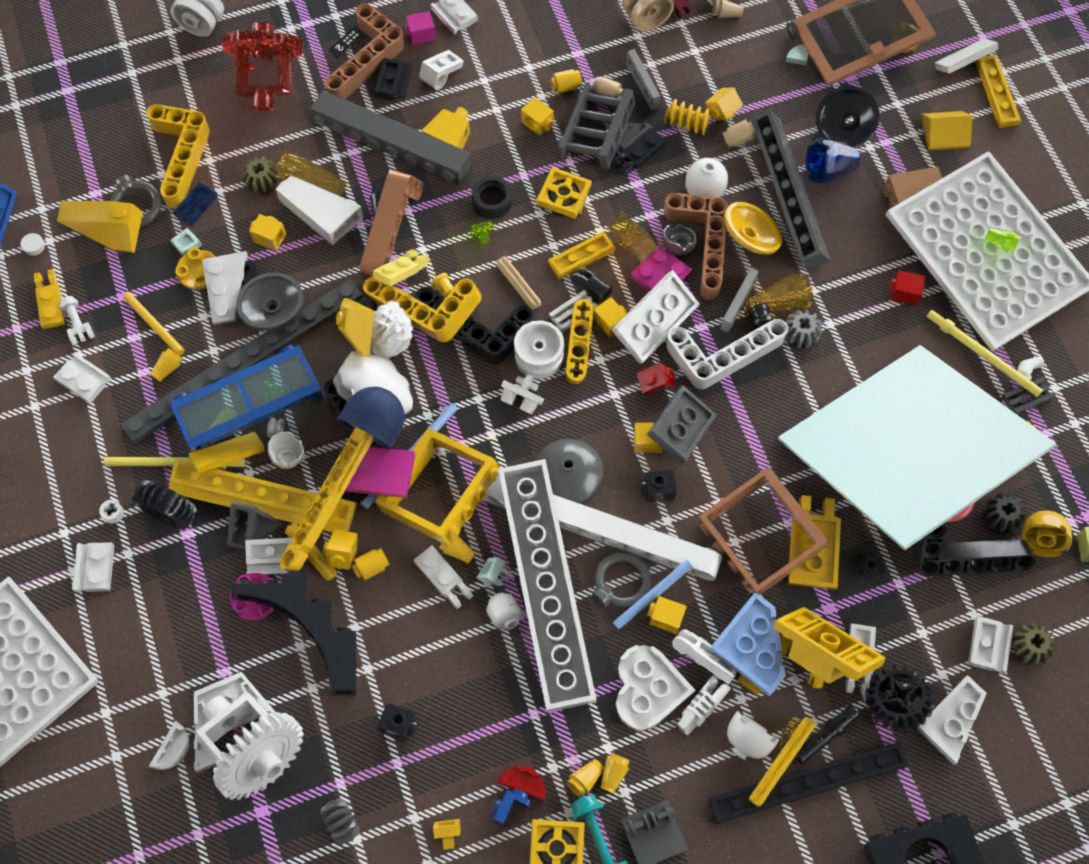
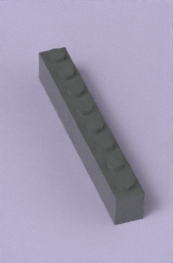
M324 90L310 108L313 121L316 124L331 128L338 134L347 135L354 141L368 144L375 150H382L391 157L405 160L412 166H419L428 173L442 176L449 182L453 181L460 184L471 167V154Z
M769 109L751 120L800 261L810 270H813L831 260L781 120Z

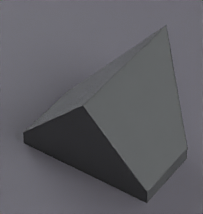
M232 501L227 546L246 550L245 540L265 539L284 523L257 507Z

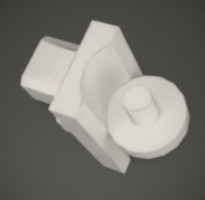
M527 374L525 379L517 376L515 382L521 384V388L505 380L501 385L504 388L501 401L513 406L517 395L522 396L524 400L520 409L531 415L538 404L542 405L544 399L528 391L529 388L537 391L539 386L532 382L534 376L531 374Z

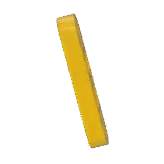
M587 299L577 300L572 310L565 377L571 384L581 383L587 372L594 310L592 303ZM581 306H585V310H587L584 320H579L581 310L579 309ZM583 326L587 333L584 336H579L575 333L574 328ZM574 347H581L584 350V355L576 357L573 355L572 349ZM575 363H579L578 373H581L577 378L573 377V373H570L573 372Z

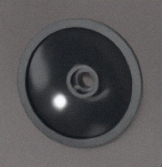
M843 86L831 91L823 98L816 112L818 133L826 143L839 149H852L866 143L877 130L880 120V110L877 101L870 92L858 86ZM848 118H853L851 124L846 123Z

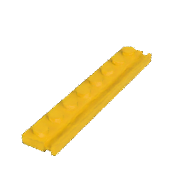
M175 459L169 480V489L185 497L226 507H231L232 501L257 507L276 519L301 524L318 494L215 468L198 474L192 463ZM340 499L323 530L333 532L336 529L349 532L357 503Z

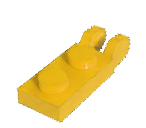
M53 269L47 271L50 285L44 286L43 277L40 272L34 273L40 325L43 330L66 324L64 311L60 308L61 291Z

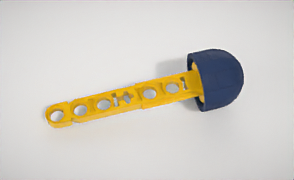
M376 386L366 387L353 394L344 405L337 420L352 429L353 432L295 532L291 545H288L280 560V567L288 572L301 569L308 557L307 553L316 543L372 442L392 449L403 428L405 415L400 400L391 391Z

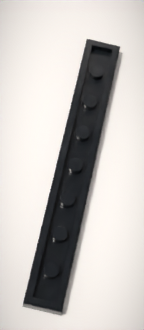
M897 742L782 776L759 807L749 800L750 795L758 784L708 798V802L717 825L909 767V763L901 743Z

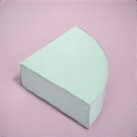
M799 45L792 48L787 55L786 62L806 66L808 52L805 46Z

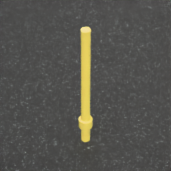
M933 310L928 313L927 318L940 326L941 331L954 336L1033 395L1038 397L1043 392V389L955 327V323L950 319H944Z
M105 457L104 465L173 467L175 459L190 463L191 461L189 457ZM245 458L215 469L245 467Z

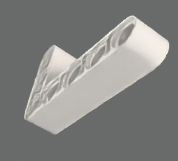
M772 320L707 358L684 328L674 327L668 333L666 348L691 384L697 389H706L781 346L787 335L788 326L783 320ZM773 331L779 332L781 335H776ZM674 339H678V340H680L681 342H680V343H676V342H674L673 340H674ZM754 342H759V343H761L762 345H761V346L756 345ZM740 352L744 356H738L735 353ZM691 356L694 360H688L685 357ZM716 363H723L725 367H720ZM703 373V374H705L707 377L702 378V377H699L697 374Z

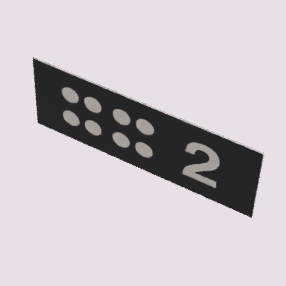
M354 26L329 51L339 57L365 33Z

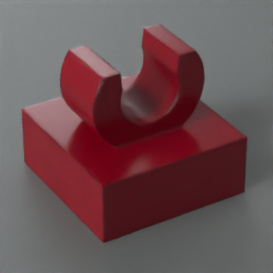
M689 0L673 1V12L676 13L678 19L681 20L685 17L682 9L687 14L693 11L692 7L687 4Z

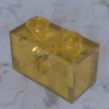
M623 212L607 226L614 240L641 263L658 249L650 234Z

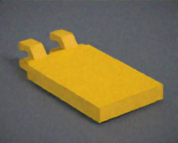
M802 495L799 499V505L826 538L828 547L788 575V585L836 590L838 587L841 518L834 516L835 499L825 498V501L822 502V514L810 513L811 496ZM793 518L791 521L789 563L813 546V543Z

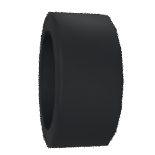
M487 176L477 181L472 188V204L475 211L480 216L491 219L502 217L508 213L512 206V189L510 184L498 176ZM492 189L501 191L505 195V199L499 204L487 205L480 201V195L484 191Z

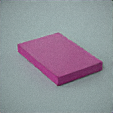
M369 447L345 491L407 498L415 452Z

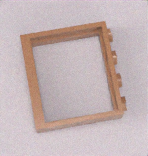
M770 467L761 471L699 515L701 521L699 527L706 536L711 535L715 540L713 546L720 555L725 554L730 560L727 564L733 573L737 574L739 572L744 580L741 583L749 594L756 592L761 595L828 547L826 538ZM766 484L810 539L813 546L758 585L711 522Z

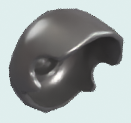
M678 224L675 228H671L668 225L663 231L664 247L673 255L687 254L695 248L696 235L690 228L682 227L681 224Z

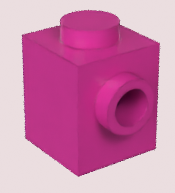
M430 11L406 16L407 25H404L406 38L410 37L412 45L436 40L435 27Z

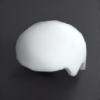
M289 431L276 433L268 442L270 460L282 469L294 468L301 463L304 457L302 441L296 439L292 432Z

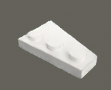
M246 251L202 260L214 325L237 321L238 311L236 302L244 279V266L248 254Z
M968 675L932 711V716L930 718L926 717V723L924 725L919 724L917 729L953 765L957 764L960 758V753L968 739L969 731L987 694Z

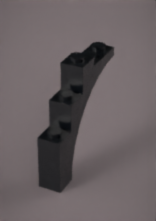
M289 571L287 574H282V583H277L274 580H265L262 583L241 580L231 584L232 600L249 601L271 607L290 617L306 631L315 642L323 657L329 676L330 696L356 694V631H351V628L340 627L336 631H331L332 602H326L325 599H314L312 602H307V574H302L301 571Z

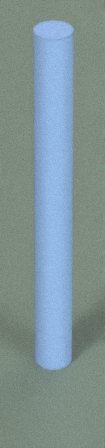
M688 560L684 561L613 622L618 629L622 628L693 568L692 564Z

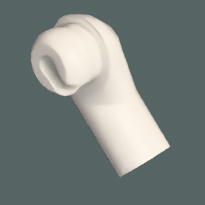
M1041 356L1023 360L1020 362L1017 371L1031 380L1033 369L1044 367V360Z

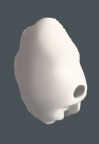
M352 351L333 379L338 395L345 399L346 402L357 391L366 387L376 386L385 388L398 397L403 406L404 415L412 410L413 399L407 379L397 371L392 361L384 356L370 353L369 357H364L357 351Z

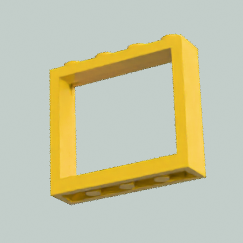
M427 428L412 449L416 455L409 489L439 447L482 466L440 527L397 506L402 500L400 497L379 495L375 503L382 513L449 547L454 538L458 537L460 529L465 522L472 517L478 503L485 498L491 484L497 480L496 477L499 474L498 469L500 468L494 458Z

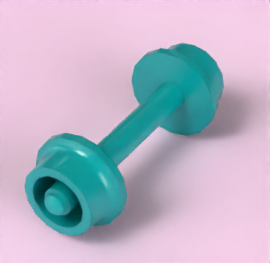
M594 794L586 797L580 795L579 799L570 805L573 812L571 819L572 821L585 819L603 864H614L594 816V813L603 809L604 806L597 801ZM623 861V862H620V863H617V864H628V863H627V861Z

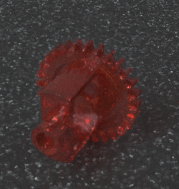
M267 22L253 23V31L245 30L244 32L237 30V32L231 31V33L223 35L224 51L235 56V93L243 97H252V108L255 110H273L274 96L290 95L291 60L303 54V40L295 35L283 34V32L274 33V25ZM249 55H253L254 60H256V56H261L262 61L265 56H268L270 61H272L273 56L276 57L278 61V85L248 86V72L253 71V64L248 63Z

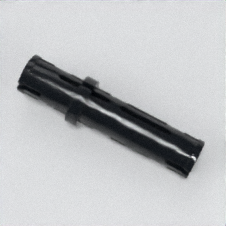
M848 705L835 718L831 717L827 720V725L802 745L795 756L796 760L801 765H805L809 759L837 736L841 737L845 733L844 730L860 718L858 712L851 705Z

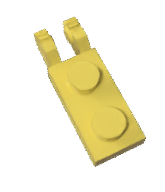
M411 249L406 252L405 256L373 270V278L388 286H392L418 273L423 267L425 268L429 263V258L424 254L418 256V251Z

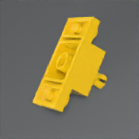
M805 607L777 619L774 625V629L782 633L785 638L793 640L788 658L811 672L807 683L809 685L812 684L814 688H822L824 681L830 684L844 675L856 681L883 666L886 658Z

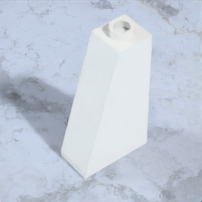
M290 176L276 188L279 201L332 245L363 219L361 206L357 203L296 177Z

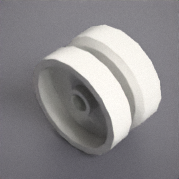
M175 0L170 12L174 20L183 29L191 34L207 37L212 33L216 22L222 17L224 6L221 0Z
M542 320L531 321L519 329L514 339L515 363L519 370L526 376L527 374L533 375L535 379L548 378L554 375L561 368L564 359V340L560 330L552 323Z

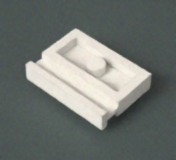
M438 0L435 4L431 3V10L454 35L457 34L458 30L461 29L462 31L478 21V16L464 0Z
M74 353V357L70 361L68 360L53 378L91 404L105 388L104 385L112 379L107 373Z
M292 538L245 540L247 574L287 573L288 571L280 567V560L287 546L291 545Z
M112 542L77 543L72 586L74 592L110 591L115 546Z
M977 616L974 623L968 665L990 671H998L1001 674L1006 673L1013 625H1006L999 621Z

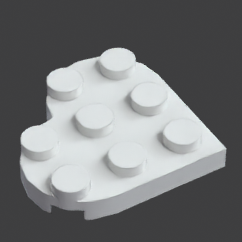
M635 645L626 650L621 657L618 674L624 686L619 691L615 706L621 721L638 732L658 725L695 692V689L670 661L653 646Z

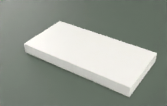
M669 271L612 331L637 362L643 363L665 341L669 331L674 327H678L700 304L676 273Z

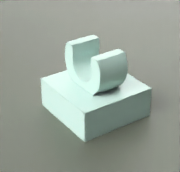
M488 558L477 579L482 583L502 586L503 583L498 580V575L501 573L504 576H508L509 571L503 568L505 562L500 558Z

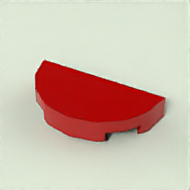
M519 765L503 772L496 782L509 789L520 790L528 796L544 802L546 793L544 781L538 772L530 767Z

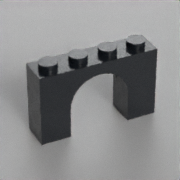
M956 812L941 816L942 821L933 823L932 819L918 822V828L909 830L908 826L894 829V835L885 837L883 833L868 837L870 842L863 845L869 864H904L906 851L915 841H928L938 846L945 853L949 864H985L967 815L957 816Z

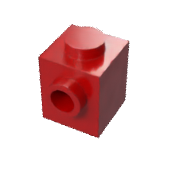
M898 271L895 279L891 278L888 291L892 292L890 300L917 306L923 294L925 276Z

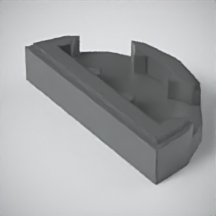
M643 122V124L628 123L619 143V150L623 152L649 129H653V126L646 122Z

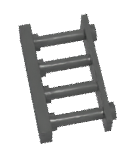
M586 82L583 90L579 91L578 102L563 138L558 141L557 150L560 152L561 160L566 161L570 151L597 156L601 168L609 170L635 105L633 90L625 89L622 97L619 98L592 94L590 83ZM592 102L617 107V110L610 115L588 111L587 108L589 103ZM583 118L611 124L609 130L607 129L606 131L580 127ZM576 135L604 140L603 145L599 146V148L573 143Z

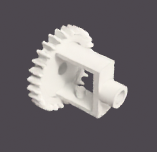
M248 692L231 704L223 696L212 699L203 711L209 721L196 731L197 740L216 761L217 767L213 769L215 786L226 798L229 797L231 800L235 797L237 800H240L242 796L248 798L251 792L256 795L260 787L264 790L267 787V783H274L275 779L282 776L284 768L290 767L288 762L296 759L294 753L300 751L299 745L303 743L301 737L304 736L303 728L292 716L279 712L275 713V716L268 714ZM253 712L259 720L256 723L251 722L252 730L248 731L242 728L244 736L240 738L234 735L236 744H226L230 752H221L214 745V742Z

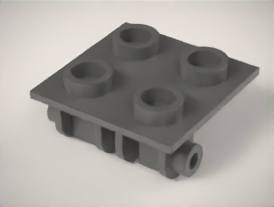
M668 800L620 819L638 864H655L688 850L675 819V811L670 806Z

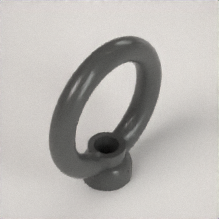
M129 175L121 176L115 181L117 190L112 195L111 201L120 202L123 195H130L135 189L145 190L151 195L153 199L152 208L142 217L140 227L149 224L157 217L162 201L159 191L152 184L141 180L133 181Z
M624 552L611 554L605 557L596 568L594 582L597 590L592 593V596L602 608H606L609 604L617 607H631L650 591L652 584L651 573L647 565L633 554ZM626 562L639 570L642 576V585L635 595L627 598L617 597L605 585L604 574L612 564Z

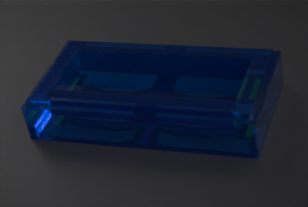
M199 182L173 212L174 216L192 226L217 198V191Z

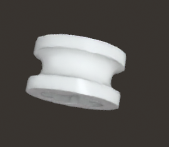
M270 418L267 428L268 438H271L278 432H284V419L276 421L275 418Z
M107 500L101 505L99 513L106 522L117 523L123 518L124 510L117 501ZM114 507L116 509V512H113L111 516H109L107 511H111Z

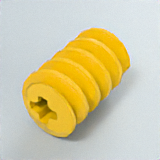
M675 99L667 109L664 124H667L670 120V125L674 127L678 122L679 129H682L686 124L687 131H690L694 126V133L697 134L702 129V135L704 136L710 119L709 109L701 113V106H698L696 111H693V104H690L686 109L684 101L680 106H677V99Z

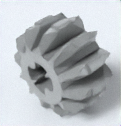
M798 309L795 315L790 314L788 316V321H786L788 326L786 337H790V344L797 342L798 348L802 344L808 348L811 346V343L818 341L823 330L821 328V320H816V313L809 315L807 309L802 314Z

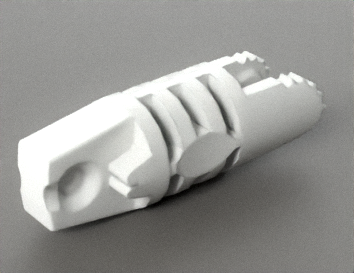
M712 676L699 691V694L693 698L682 712L683 717L677 724L678 728L686 735H689L696 726L700 727L730 691L731 687L723 684L711 695L718 684V678Z

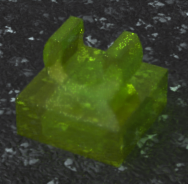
M487 221L470 226L469 231L471 238L478 237L480 245L485 246L489 245L490 239L488 234H492L494 228L492 221Z

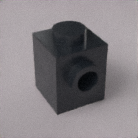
M673 469L645 472L644 481H641L640 485L641 493L646 495L647 503L675 500L677 488Z
M387 702L377 727L384 733L408 741L410 735H415L419 722L416 721L417 716L414 712Z

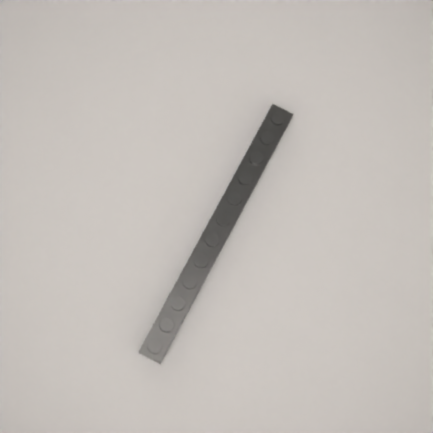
M351 279L347 280L301 309L297 317L289 324L263 333L121 423L122 427L133 443H138L176 418L170 402L174 401V397L182 393H187L188 395L271 358L283 348L290 346L337 316L344 298L358 302L363 298V294ZM216 390L199 399H196L190 403L178 407L181 414L193 408L194 406H196L203 400L207 399L214 393L218 392L219 390Z

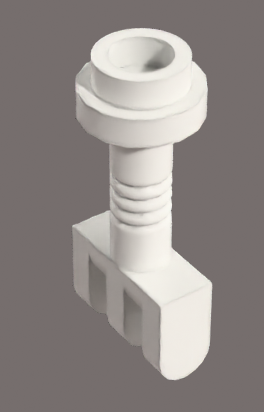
M73 296L62 298L60 300V308L68 313L73 326L72 329L66 330L72 345L78 344L75 338L77 335L81 342L86 341L85 332H87L90 339L94 338L95 336L88 322L82 324L76 311V308L79 306L78 301Z

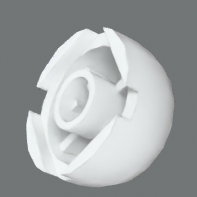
M702 158L690 166L685 180V187L689 194L720 198L725 193L728 184V173L718 160Z
M739 711L735 713L728 726V740L734 746L732 751L744 760L747 756L754 759L764 758L770 754L779 741L775 735H769L766 733L767 729L743 714L742 716Z

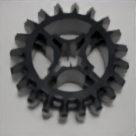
M141 481L132 496L133 503L140 510L174 528L187 529L195 518L197 509L193 503L184 498L183 495L176 493V491L154 481Z
M894 664L892 671L884 667L882 669L883 675L876 672L874 674L875 680L870 679V688H867L865 691V695L868 696L865 699V703L867 706H870L868 712L870 715H875L874 721L876 723L883 720L884 729L889 725H893L894 732L898 730V727H902L906 733L908 726H911L916 731L918 723L924 725L926 723L925 717L930 718L932 716L931 709L935 707V701L932 700L935 698V692L930 690L932 685L930 682H925L924 674L916 676L917 670L915 668L908 672L906 665L902 667V670H897V666ZM889 686L890 693L885 696V699L879 700L881 691ZM920 696V705L914 711H911L910 703ZM895 710L900 712L901 714L893 713L891 711Z

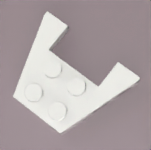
M242 672L194 692V769L197 773L216 765L214 758L196 738V731L209 721L203 711L212 699L223 696L231 704L248 692L268 714L275 716L276 712ZM252 712L245 719H243L236 726H234L231 730L238 728L242 725H245L258 718Z

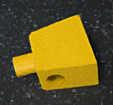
M458 107L455 113L446 109L441 110L422 130V133L463 150L470 133L469 121L466 119L468 112L462 107Z

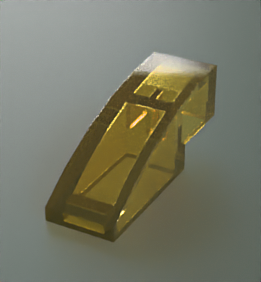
M287 151L283 153L276 166L279 178L286 180L293 176L340 197L347 185L345 181L328 170Z

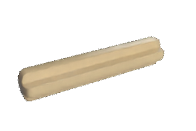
M503 256L501 259H498V268L532 310L540 307L541 300L508 258Z

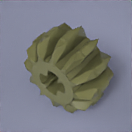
M255 156L254 161L247 160V165L242 166V180L249 190L253 189L257 193L262 189L263 192H266V188L273 189V183H278V169L271 159L267 160L264 156L258 159Z
M1030 623L1028 627L1022 625L1019 631L1013 634V638L1016 641L1012 642L1011 646L1018 648L1015 656L1022 655V662L1027 663L1030 660L1033 666L1038 665L1039 662L1045 664L1049 661V657L1055 654L1052 648L1056 646L1057 642L1050 640L1053 632L1046 634L1044 632L1045 625H1041L1039 628H1037L1035 623Z

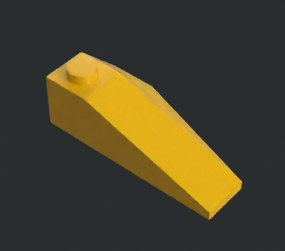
M61 201L57 222L114 251L134 253L143 212L132 203L116 201Z
M344 298L340 311L337 312L336 324L339 325L338 329L360 355L369 357L374 311L349 298Z

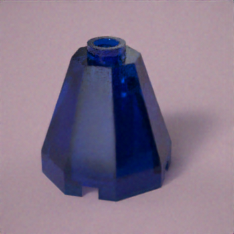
M814 137L812 140L814 144L807 147L805 167L807 171L812 173V175H808L811 181L828 183L855 171L861 162V156L857 149L826 138Z

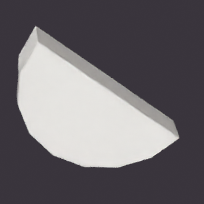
M177 721L174 722L149 765L150 768L157 770L171 769L178 765L186 756L189 748V736L185 728Z

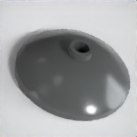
M265 273L251 279L243 286L238 294L236 307L240 318L248 326L258 330H274L289 324L297 317L302 309L304 296L299 283L291 276L283 273Z
M560 439L545 446L535 460H546L553 495L576 503H582L591 498L601 485L603 478L602 461L590 445L580 440ZM566 463H571L573 466L571 468H566L564 465Z

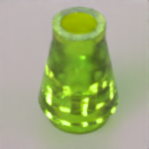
M990 227L985 240L990 241L1006 252H1015L1021 236L1016 234L1017 232Z

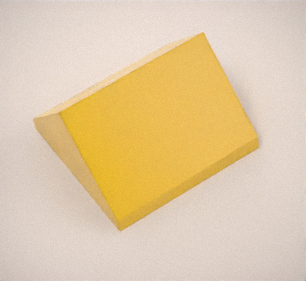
M963 111L921 114L928 151L970 148L973 116Z

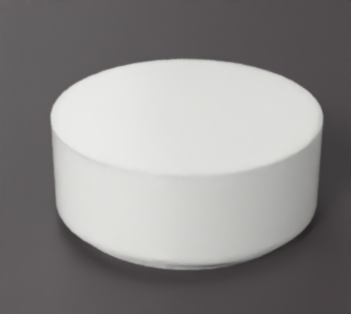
M31 233L23 237L21 248L27 255L36 256L44 250L45 242L40 235Z

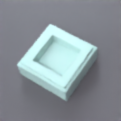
M188 228L170 240L171 244L182 256L188 253L191 248L202 246L198 238Z

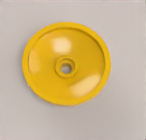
M735 202L726 209L724 214L726 228L739 245L757 254H772L780 248L782 244L781 231L766 212L745 202Z

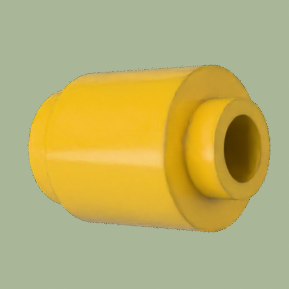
M571 69L557 72L550 79L552 90H556L557 94L574 91L578 87H582L579 70L574 71Z
M381 548L376 551L373 549L354 559L356 564L352 568L358 579L363 577L366 581L385 571V567L389 566V562Z

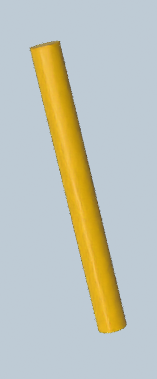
M130 292L123 295L124 300L178 356L184 353L185 349Z

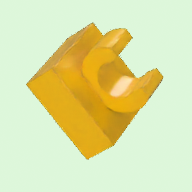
M460 819L434 822V839L443 838L444 850L454 848V836L461 834Z

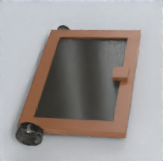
M835 0L786 24V30L793 43L799 40L802 41L828 86L932 39L936 35L915 0Z

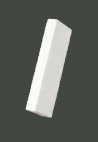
M982 39L935 62V69L949 74L998 49V42Z

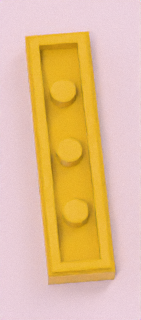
M997 55L984 56L976 60L975 64L998 127L1018 126L1021 119Z

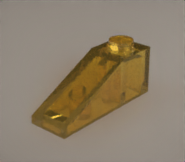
M796 273L786 276L746 301L744 314L747 315L750 308L759 304H768L770 312L810 308L814 297L809 274L801 275Z

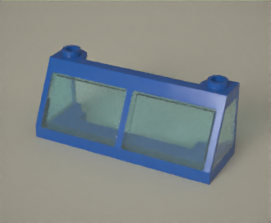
M290 345L283 348L280 354L188 395L187 393L179 394L174 397V401L170 402V405L190 450L195 452L208 447V443L211 446L216 445L215 442L299 404L302 406L306 404L305 399L307 401L311 400L314 403L323 399L321 388L299 345L295 347Z

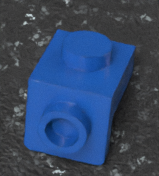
M514 789L513 792L507 790L503 800L498 799L492 810V814L495 815L494 822L504 826L514 803L529 809L531 801L527 799L528 795L517 789Z

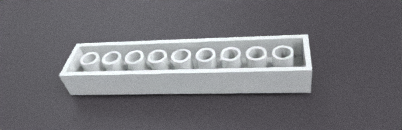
M546 460L500 468L498 472L547 712L595 703L597 701Z

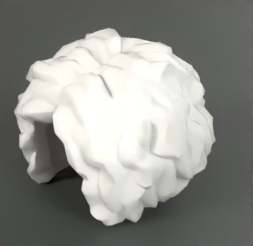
M391 301L386 305L379 306L377 311H374L370 352L374 355L390 358L403 352L410 345V339L413 337V327L411 320L405 315L403 308H400L399 303Z

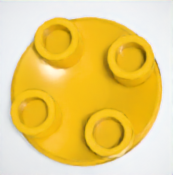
M191 248L188 253L181 257L175 269L179 281L190 289L200 290L207 288L202 260L216 256L205 250Z

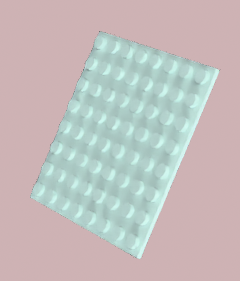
M921 345L778 437L780 442L904 550L1056 447L1054 441Z

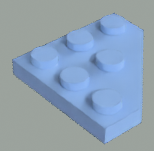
M755 592L714 642L710 650L770 697L784 679L786 673L785 666H783L779 631L774 629L777 617L776 609L771 603Z

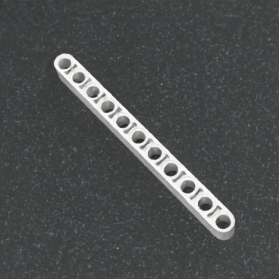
M498 475L496 477L497 480L487 490L483 501L506 509ZM553 495L560 528L674 569L688 560L693 566L687 572L688 574L705 580H715L722 561V556L719 553Z

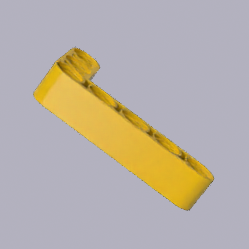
M155 104L151 105L146 111L152 129L156 132L180 136L160 188L166 205L171 209H178L185 202L210 134V129L204 114L201 112Z
M373 277L368 278L363 285L365 293L378 306L386 305L391 301L399 303L400 308H403V312L411 320L412 326L442 343L448 342L454 337L481 301V293L471 279L460 280L437 310L398 288L388 286Z

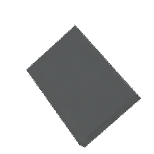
M682 385L678 388L647 435L679 463L683 464L687 461L717 414Z

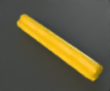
M807 717L803 718L750 795L749 800L754 805L759 807L763 804L815 728L816 724L814 721Z

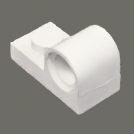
M445 51L422 61L419 77L435 90H439L446 83L448 74L462 68L464 61L451 51Z

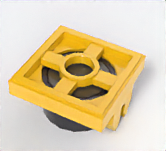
M552 167L536 199V205L549 209L557 216H568L576 219L578 214H582L583 207L586 205L587 194L591 188L592 181Z
M532 819L530 864H583L585 823Z

